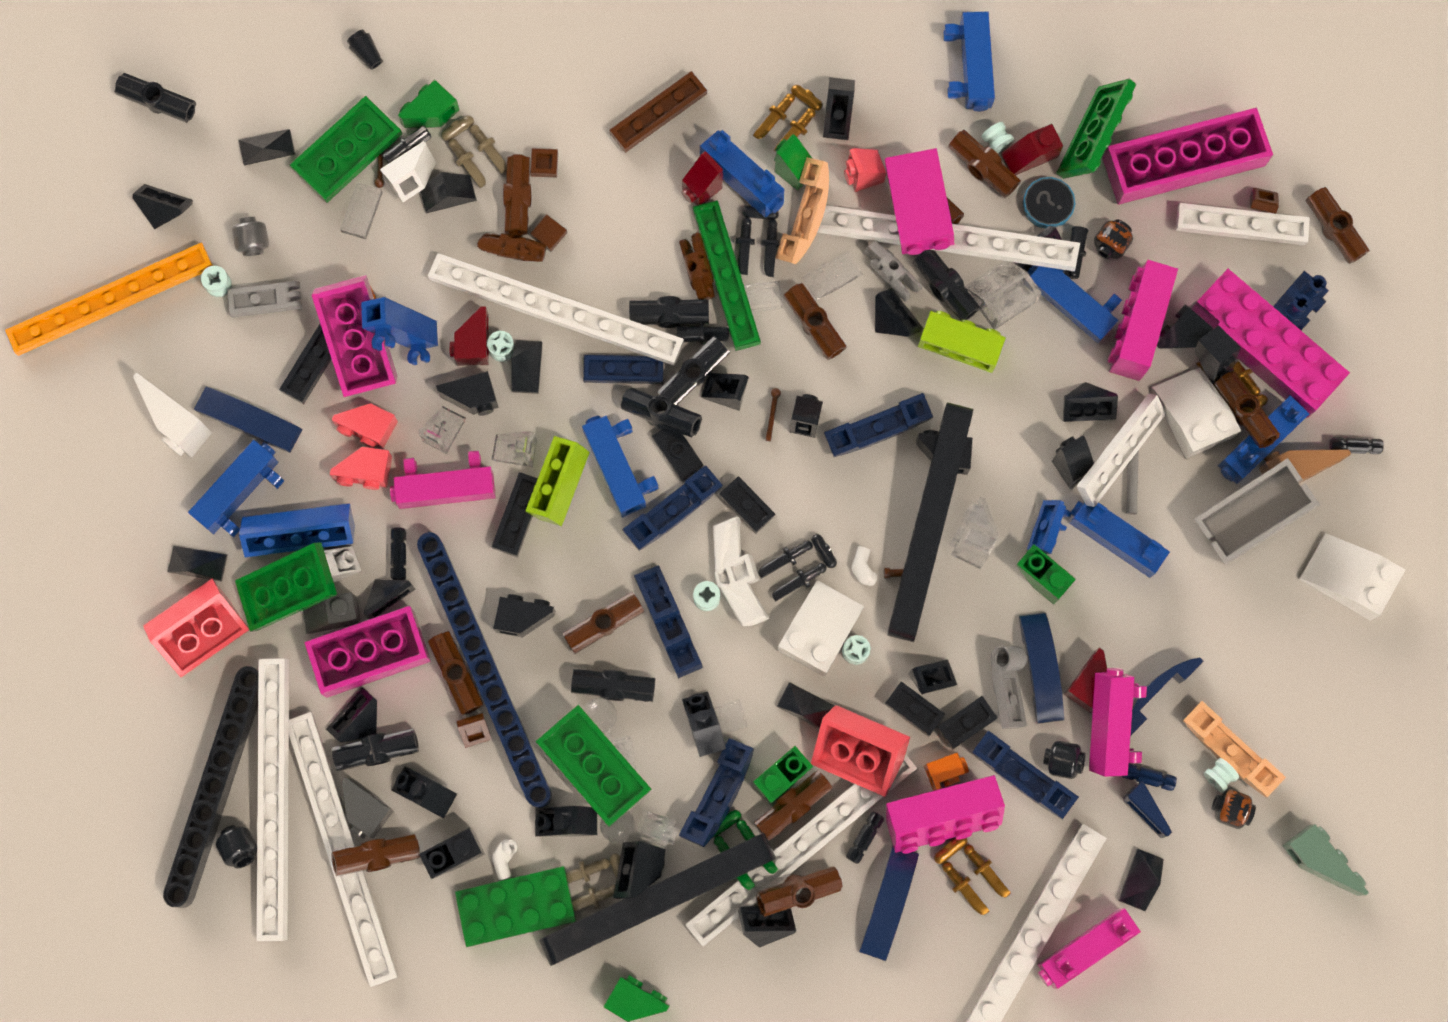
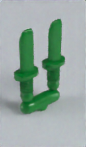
M732 810L727 814L721 826L712 837L714 838V845L717 846L720 853L730 849V847L724 842V838L718 835L735 823H737L736 827L740 830L741 835L746 841L755 837L751 828L747 826V822L740 820L741 812L738 810ZM773 861L762 865L771 874L778 871ZM747 873L737 877L745 889L751 890L755 887Z

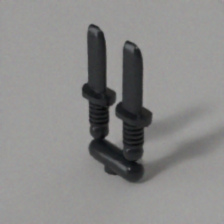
M745 206L742 209V215L745 218L742 219L741 236L735 239V243L740 244L738 258L740 274L748 275L750 245H755V239L751 238L752 221L750 218L768 219L767 238L761 241V245L766 246L765 274L768 277H774L776 247L780 245V241H777L778 223L775 220L779 217V211L776 213L772 212L765 218L754 207Z
M820 534L813 535L811 541L806 540L803 544L800 543L795 548L793 547V549L789 550L787 546L782 548L783 554L764 564L759 569L758 574L762 579L790 562L793 566L797 564L795 559L799 555L801 556L806 553V551L811 550L813 545L824 563H819L814 568L812 567L807 570V572L803 573L801 569L796 571L797 577L778 587L773 592L772 597L775 602L805 585L806 589L811 586L809 581L820 576L821 573H825L827 567H836L837 560L830 546Z

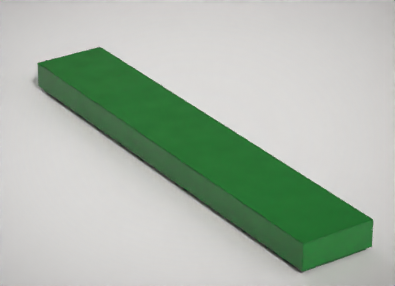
M716 200L693 206L694 216L703 239L734 349L739 351L761 345L719 202Z

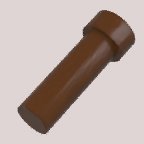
M884 568V579L902 577L903 569Z

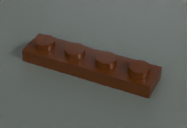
M691 71L609 130L610 135L626 153L707 95V89Z

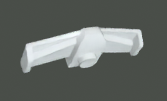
M736 516L713 526L714 576L717 586L723 592L742 626H753L770 618L750 584L760 581L753 556L750 554L741 556L740 517Z

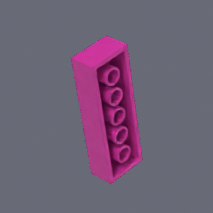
M1256 107L1110 145L1107 147L1102 159L1117 204L1120 205L1265 167L1272 158L1273 152Z
M1229 268L1197 301L1220 321L1218 325L1241 347L1237 358L1248 368H1251L1258 377L1285 400L1291 395L1309 413L1306 418L1311 416L1350 374L1347 369Z

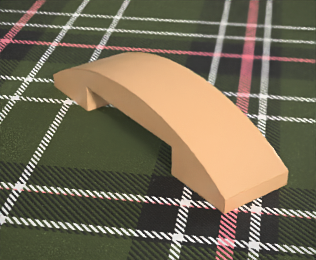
M808 157L799 183L806 185L795 223L791 235L783 233L775 257L776 259L797 264L813 242L824 215L828 196V163Z
M1201 701L1183 722L1218 759L1222 758L1227 761L1244 782L1267 798L1286 777L1267 759H1261L1221 722L1223 720Z

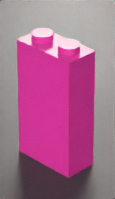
M937 148L885 158L902 255H917L929 249L944 250L950 245H955L954 231Z

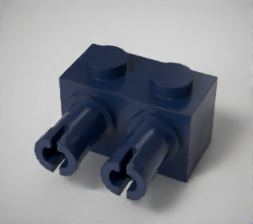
M1304 270L1273 307L1302 331L1310 321L1307 317L1312 310L1317 313L1326 303V300L1323 298L1329 291L1326 288V279L1321 275L1312 277Z

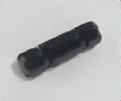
M1333 437L1329 443L1330 450H1349L1350 453L1366 454L1367 452L1370 454H1381L1384 449L1382 439H1372L1369 441L1368 438H1346L1344 440L1343 437Z
M400 527L392 528L391 539L393 542L391 543L390 564L393 568H390V577L392 580H405L406 544L404 541L406 540V530Z
M876 812L870 813L866 820L868 823L863 825L853 843L854 847H851L846 855V858L855 864L860 863L864 856L863 852L867 851L877 833L876 829L880 828L884 821L883 816Z

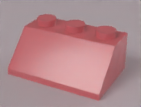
M213 578L143 625L150 642L180 677L249 631L244 620Z
M835 705L822 719L811 764L886 797L904 761L910 737Z

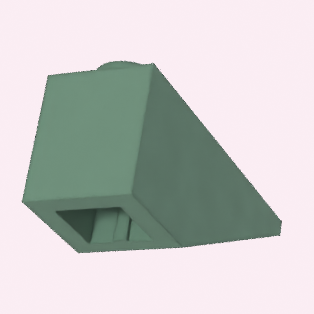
M1316 824L1309 825L1282 845L1299 868L1354 895L1362 896L1369 893L1364 887L1366 885L1365 880L1359 873L1353 872L1346 864L1348 863L1347 857L1339 849L1335 850L1329 842V834L1321 826L1317 827Z

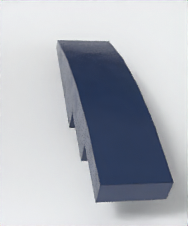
M207 386L193 409L199 414L243 432L253 439L265 442L291 453L303 430L273 414Z
M655 566L634 575L678 679L702 669L701 660L660 566Z

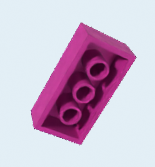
M1148 259L1143 267L1137 268L1136 274L1132 276L1128 288L1131 293L1129 298L1125 300L1122 308L1123 320L1118 324L1114 338L1118 340L1115 347H1112L1107 362L1111 363L1110 373L1140 381L1151 367L1178 268Z
M367 275L315 288L312 293V299L343 397L396 384L398 375L390 349L385 346V340L382 342V351L373 349L372 338L375 334L362 328L361 302L374 299Z
M411 606L304 642L320 693L326 698L431 662L415 611Z
M993 775L886 803V824L895 853L902 851V853L907 854L918 850L920 846L928 844L929 846H938L950 838L965 839L970 837L973 832L981 830L983 832H991L998 829L1003 822L1005 804L996 777Z

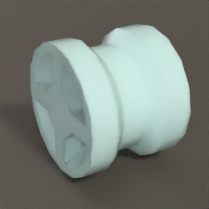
M1003 122L994 124L981 136L985 142L990 144V148L997 153L1006 149L1014 141L1013 136L1005 131L1006 126Z
M210 266L201 275L202 285L212 296L222 297L228 293L227 289L232 287V281L222 267Z
M505 331L493 332L487 340V347L491 357L499 362H505L512 358L515 346L512 336Z
M704 581L695 587L693 599L696 607L703 611H711L718 606L720 590L716 584Z
M854 635L849 637L843 645V658L852 665L862 664L870 654V643L863 636Z
M1222 758L1215 761V766L1212 769H1207L1203 773L1207 781L1221 793L1228 789L1230 782H1236L1239 779L1236 770Z

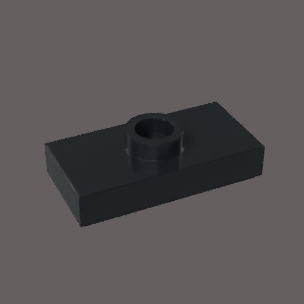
M667 428L660 430L652 436V439L681 481L704 467V464L683 434Z

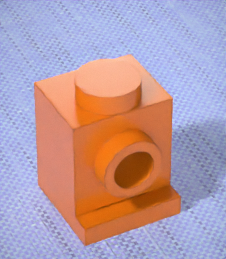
M958 753L924 765L933 791L941 789L940 783H944L945 787L961 782L959 776L969 773L964 757L959 758Z

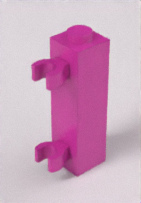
M479 451L468 452L470 469L417 475V462L415 458L403 459L405 476L394 477V486H390L391 501L396 502L399 509L495 499L494 473L491 466L482 467Z
M1107 668V672L1095 673L1089 771L1104 777L1128 775L1129 763H1142V751H1134V748H1130L1133 697L1146 698L1147 686H1138V683H1134L1135 677L1124 674V670L1119 668Z
M1120 908L1037 964L1041 969L1038 974L1047 987L1051 985L1054 989H1059L1138 935L1141 931L1127 910Z

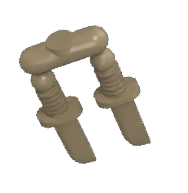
M467 115L460 120L454 121L450 127L442 132L441 137L444 141H449V147L458 158L455 162L457 166L463 165L478 187L482 188L485 186L486 180L471 160L474 157L471 151L466 153L462 146L458 144V141L453 138L470 128V133L473 134V137L479 143L478 151H484L501 174L507 171V165L493 146L495 143L493 137L488 139L479 126L474 124L473 117Z
M614 853L610 856L609 860L603 858L589 865H585L584 861L579 862V868L566 872L569 884L584 878L585 882L591 881L589 874L592 875L594 872L597 873L602 871V869H607L610 864L615 878H617L620 855ZM615 885L596 892L593 887L589 888V894L572 900L574 911L594 905L595 909L599 908L601 900H606V898H611L614 895Z

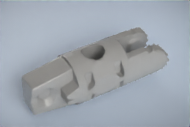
M873 241L867 246L865 254L871 260L870 264L903 301L906 302L910 298V293L901 281L916 293L922 289L921 284L895 258L892 252L888 249L885 250L877 241Z

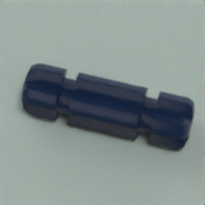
M1130 763L1128 764V775L1122 776L1129 780L1136 779V782L1143 781L1144 784L1154 787L1161 786V789L1168 791L1174 790L1177 783V777L1173 775H1162V772L1144 767L1137 768V765Z

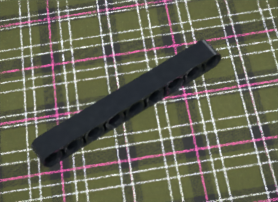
M949 402L946 403L887 636L914 643L965 447L973 408Z
M252 666L242 667L235 675L163 892L164 901L170 907L185 908L191 905L195 899L258 708L259 670ZM254 673L256 675V682L252 686L246 687V676ZM240 700H246L248 704L247 709L243 713H237L236 705ZM233 726H237L239 730L238 736L233 740H229L227 737L228 730ZM227 752L230 756V761L226 766L221 767L218 759L221 754ZM219 779L221 788L217 793L212 794L209 789L210 784L213 780ZM210 806L212 815L208 820L203 821L201 811L204 807ZM200 833L203 837V842L198 848H194L192 838L195 834ZM191 860L194 864V870L191 874L185 875L183 865L186 861ZM181 887L185 892V897L181 902L177 903L174 900V892L177 888Z
M762 833L646 888L635 898H625L540 939V944L550 966L555 965L775 860L776 856L765 833Z

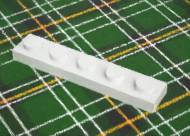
M1179 203L1177 206L1176 231L1306 245L1309 237L1310 217Z
M1148 394L1076 486L1087 506L1095 507L1166 415L1157 395Z

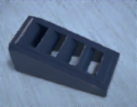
M1143 781L1137 783L1123 797V800L1160 838L1168 837L1172 831Z

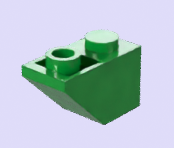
M433 80L430 84L424 85L419 90L418 96L412 102H407L402 106L398 117L404 128H419L421 126L436 128L446 124L460 109L457 99L436 80Z
M792 134L788 140L783 139L775 149L774 172L799 191L804 185L799 183L806 158L812 157L797 136Z
M1035 544L1016 564L1031 586L1053 605L1076 580Z
M794 746L755 779L752 785L771 805L813 768V765Z
M628 975L627 979L620 977L604 1008L629 1022L666 1012L670 1005L665 1003L668 999L666 996L654 989L651 994L641 988L643 985L641 981Z

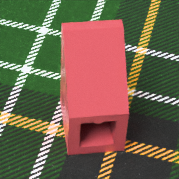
M859 148L850 150L848 160H846L847 168L844 170V175L848 185H853L855 192L885 182L886 170L878 150Z
M371 403L336 414L332 418L333 423L337 427L336 431L347 437H351L353 434L361 438L360 442L369 448L377 446L381 449H384L398 423L394 414Z
M361 447L330 470V476L334 481H337L336 484L352 487L353 483L363 484V487L366 489L379 490V487L388 486L392 455L389 450Z

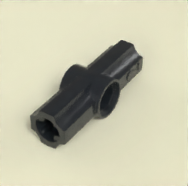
M123 73L121 76L119 75L115 83L114 92L116 95L148 107L153 113H163L186 123L192 120L195 114L196 102L194 100L164 89L157 82H147ZM160 95L157 100L151 101L153 96Z
M924 250L914 259L913 263L929 281L933 294L941 302L945 301L960 321L970 319L980 310L979 304L964 287V282L958 272L953 268H948L934 250Z
M663 296L657 300L629 301V319L643 325H658L661 328H677L681 324H709V299L681 300L675 296Z
M713 336L691 359L686 360L682 364L681 369L657 391L658 395L666 396L672 404L678 405L696 386L701 385L705 381L706 376L730 352ZM697 367L701 370L700 375L696 378H689L686 375L688 369Z
M631 387L629 390H626L622 397V410L651 421L658 429L668 428L691 438L694 435L696 436L702 422L700 414L672 404L666 396H652Z
M574 669L571 693L600 696L599 698L611 701H624V699L653 702L656 678L627 675L625 672L615 670L597 672Z
M412 728L387 735L385 733L363 737L358 742L333 747L332 757L336 771H342L363 765H380L390 762L392 758L418 753L419 744L415 729Z

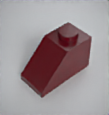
M1049 124L1028 133L1003 151L1001 156L1007 168L1013 174L1018 175L1058 158L1063 144L1053 124Z
M706 151L700 155L682 179V195L691 204L693 202L696 205L706 203L723 187V169Z
M481 306L454 332V341H450L449 350L450 357H454L457 366L489 365V350L487 347L489 314L486 306Z
M1099 647L1094 651L1064 693L1065 696L1090 714L1093 713L1095 673L1107 672V663L1103 649Z

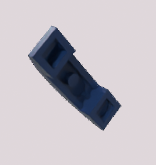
M924 393L898 402L897 406L852 424L848 422L825 431L824 435L833 457H838L864 449L911 430L931 420L933 414Z
M705 465L689 477L684 485L646 514H641L624 527L622 531L637 550L640 551L691 515L721 489L723 485Z
M1047 614L1019 616L1022 641L1026 647L1034 694L1032 699L1036 723L1063 721L1064 706L1060 673Z
M1200 657L1179 663L1163 672L1147 685L1146 698H1135L1132 707L1131 735L1147 720L1140 710L1172 677L1178 683L1185 681L1204 662Z
M988 730L972 751V754L1025 796L1063 820L1079 796L1057 780H1052Z
M731 738L728 739L725 745L726 749L722 750L717 760L719 767L695 812H690L679 833L681 838L701 847H705L727 816L742 786L753 756L754 749Z
M892 845L869 924L866 927L861 943L860 953L886 961L906 903L919 853L911 852L904 854L902 851L895 853Z

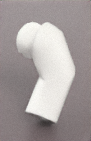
M858 546L852 565V572L859 583L873 586L877 582V574L872 572L867 564L871 550Z
M512 839L503 840L492 855L498 881L512 877L508 863L518 848L517 843Z

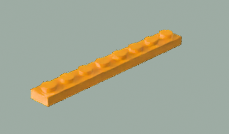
M201 242L10 327L5 331L15 354L19 356L202 274L206 268L213 266Z

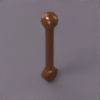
M383 153L378 156L377 179L374 181L377 188H382L385 184L380 170L383 168Z
M778 388L771 390L773 398L766 441L771 442L777 400L781 396V391Z

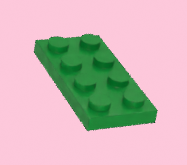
M1130 78L1097 88L1056 172L1061 178L1065 179L1090 174L1098 169L1101 164L1100 159L1112 141L1111 136L1122 120L1124 109L1133 98L1132 93L1137 84Z
M365 96L290 164V167L328 203L403 133L394 122Z
M321 542L310 544L235 580L250 632L259 631L338 595Z
M579 705L536 740V743L608 827L613 825L652 790Z
M565 866L455 892L466 947L577 922Z

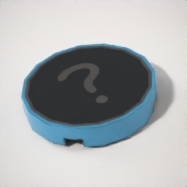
M1053 177L1040 178L1032 182L1025 192L1022 201L1025 215L1037 227L1046 229L1050 225L1053 227L1062 226L1073 214L1075 208L1074 193L1070 186L1060 179Z

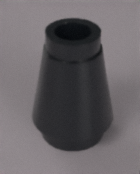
M362 29L348 38L349 49L371 70L382 64L383 60L370 33H366Z

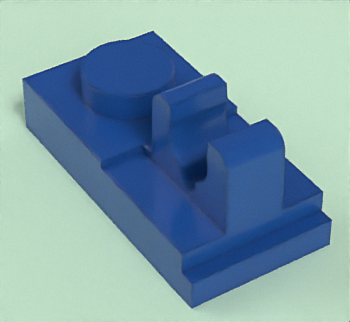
M1043 500L1027 550L1035 544L1045 554H1052L1059 531H1065L1067 528L1065 525H1062V518L1071 517L1070 511L1066 509L1063 501Z

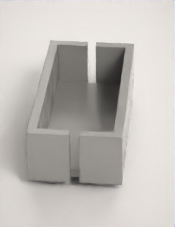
M1287 458L1194 519L1209 540L1214 537L1217 541L1211 544L1224 564H1229L1314 510L1320 504L1306 483L1302 486L1299 485L1303 479Z

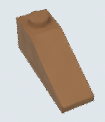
M1289 450L1280 455L1279 451H1276L1264 458L1266 463L1259 470L1264 474L1288 458L1303 481L1345 460L1351 453L1349 450Z

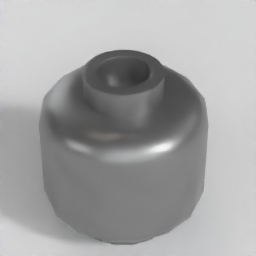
M255 217L240 218V224H236L232 228L236 251L242 252L243 256L264 254L263 250L269 246L265 223L256 221Z

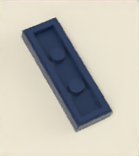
M584 355L583 381L584 383L663 384L664 362L647 356Z

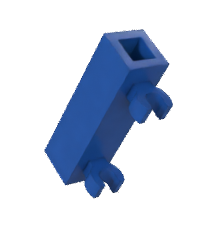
M989 11L963 12L960 25L945 24V30L943 31L944 41L949 42L961 39L964 83L958 81L949 82V88H947L948 99L965 97L966 109H973L977 112L986 111L988 108H992L995 100Z
M716 131L700 145V155L706 151L723 169V180L762 216L766 218L772 212L776 213L781 209L784 204L785 189L775 181V176L767 169L764 171L731 142V137L725 131Z
M1033 265L1027 272L1030 275L1027 283L1095 342L1099 343L1119 321L1111 314L1122 301L1115 293L1102 306L1063 273L1064 270Z
M386 297L361 302L362 328L375 334L372 338L373 349L382 351V342L384 340L385 346L389 348H394L396 342L410 348L407 355V360L410 364L417 365V357L421 355V361L425 363L430 362V353L426 349L438 346L436 320Z
M1290 395L1268 416L1280 433V437L1270 446L1259 449L1251 436H1247L1218 465L1222 475L1227 480L1238 484L1309 413Z
M598 415L588 419L585 422L586 424L582 426L583 433L621 517L623 518L646 508V501L643 495L657 491L659 485L655 476L647 478L638 484L617 440L619 437L633 433L629 419H625L614 426H611L607 415L604 417Z
M253 440L188 513L213 535L222 527L231 536L235 537L239 533L240 528L229 517L264 479L277 489L284 483L282 477L273 471L279 463L273 456L276 451L265 442L260 445Z
M1078 501L1070 512L1074 517L1069 524L1149 578L1156 574L1170 553L1163 545L1134 528L1099 502L1095 507L1087 506L1085 502Z

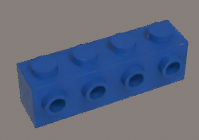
M348 503L242 517L239 537L244 557L246 558L298 551L310 544L319 542L322 543L323 547L353 544L355 523L351 505Z

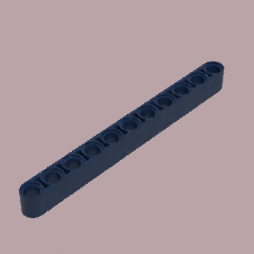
M432 532L424 533L417 542L419 553L521 789L530 805L535 808H544L549 805L552 799L551 789L454 566L439 536ZM436 541L438 543L436 550L430 553L425 552L426 543ZM440 565L448 566V572L443 577L435 576V570ZM449 590H458L459 596L455 601L450 602L445 599L446 593ZM460 614H468L470 617L468 624L465 626L456 625V619ZM472 638L480 640V646L475 651H469L466 647L468 641ZM482 663L491 664V671L486 676H480L477 673V669ZM492 688L502 689L500 699L497 701L488 699V692ZM505 712L511 713L513 715L511 724L501 726L499 724L500 715ZM516 737L522 738L524 740L523 748L519 751H512L509 746L511 740ZM527 762L533 763L535 765V772L529 777L522 776L520 772L522 765ZM539 787L544 788L546 791L545 799L541 802H534L531 797L533 790Z

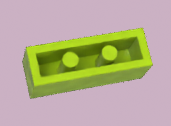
M930 311L918 347L993 373L1006 337L1001 336V333L994 329L987 328L984 330L978 328L975 323L969 320L958 321L953 319L946 312Z
M554 436L526 512L541 521L562 527L590 452L577 442Z

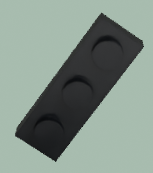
M321 324L316 328L279 389L281 393L303 405L332 360Z
M519 472L491 546L492 549L515 557L519 556L533 518L531 514L526 512V508L538 478Z

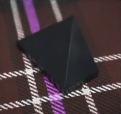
M290 129L239 140L244 166L295 155Z
M147 184L141 186L132 196V199L154 229L180 216L193 204L192 199Z
M892 288L879 292L875 296V333L909 337L924 329Z
M516 340L512 354V392L539 394L542 341Z
M710 373L701 398L740 411L749 376L743 374Z
M1085 382L1064 396L1063 422L1114 420L1117 416L1118 395Z
M173 546L168 572L209 580L213 578L215 581L222 582L228 555Z
M375 579L364 614L369 620L376 618L416 589L409 580Z
M948 659L915 667L908 673L921 695L958 685Z
M789 682L777 707L820 729L823 717L834 705Z
M362 687L326 730L340 743L377 734V699Z
M1136 849L1118 901L1146 911L1161 884L1164 859Z
M742 906L737 909L743 935L759 948L796 932L791 908L765 917L761 914L758 906Z

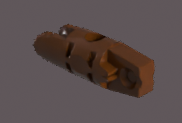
M696 232L691 236L693 249L686 239L680 240L679 244L692 289L696 291L699 300H710L715 297L712 282H714L702 236L699 232Z
M484 233L477 243V247L481 251L519 261L543 262L546 255V244L501 233V235Z

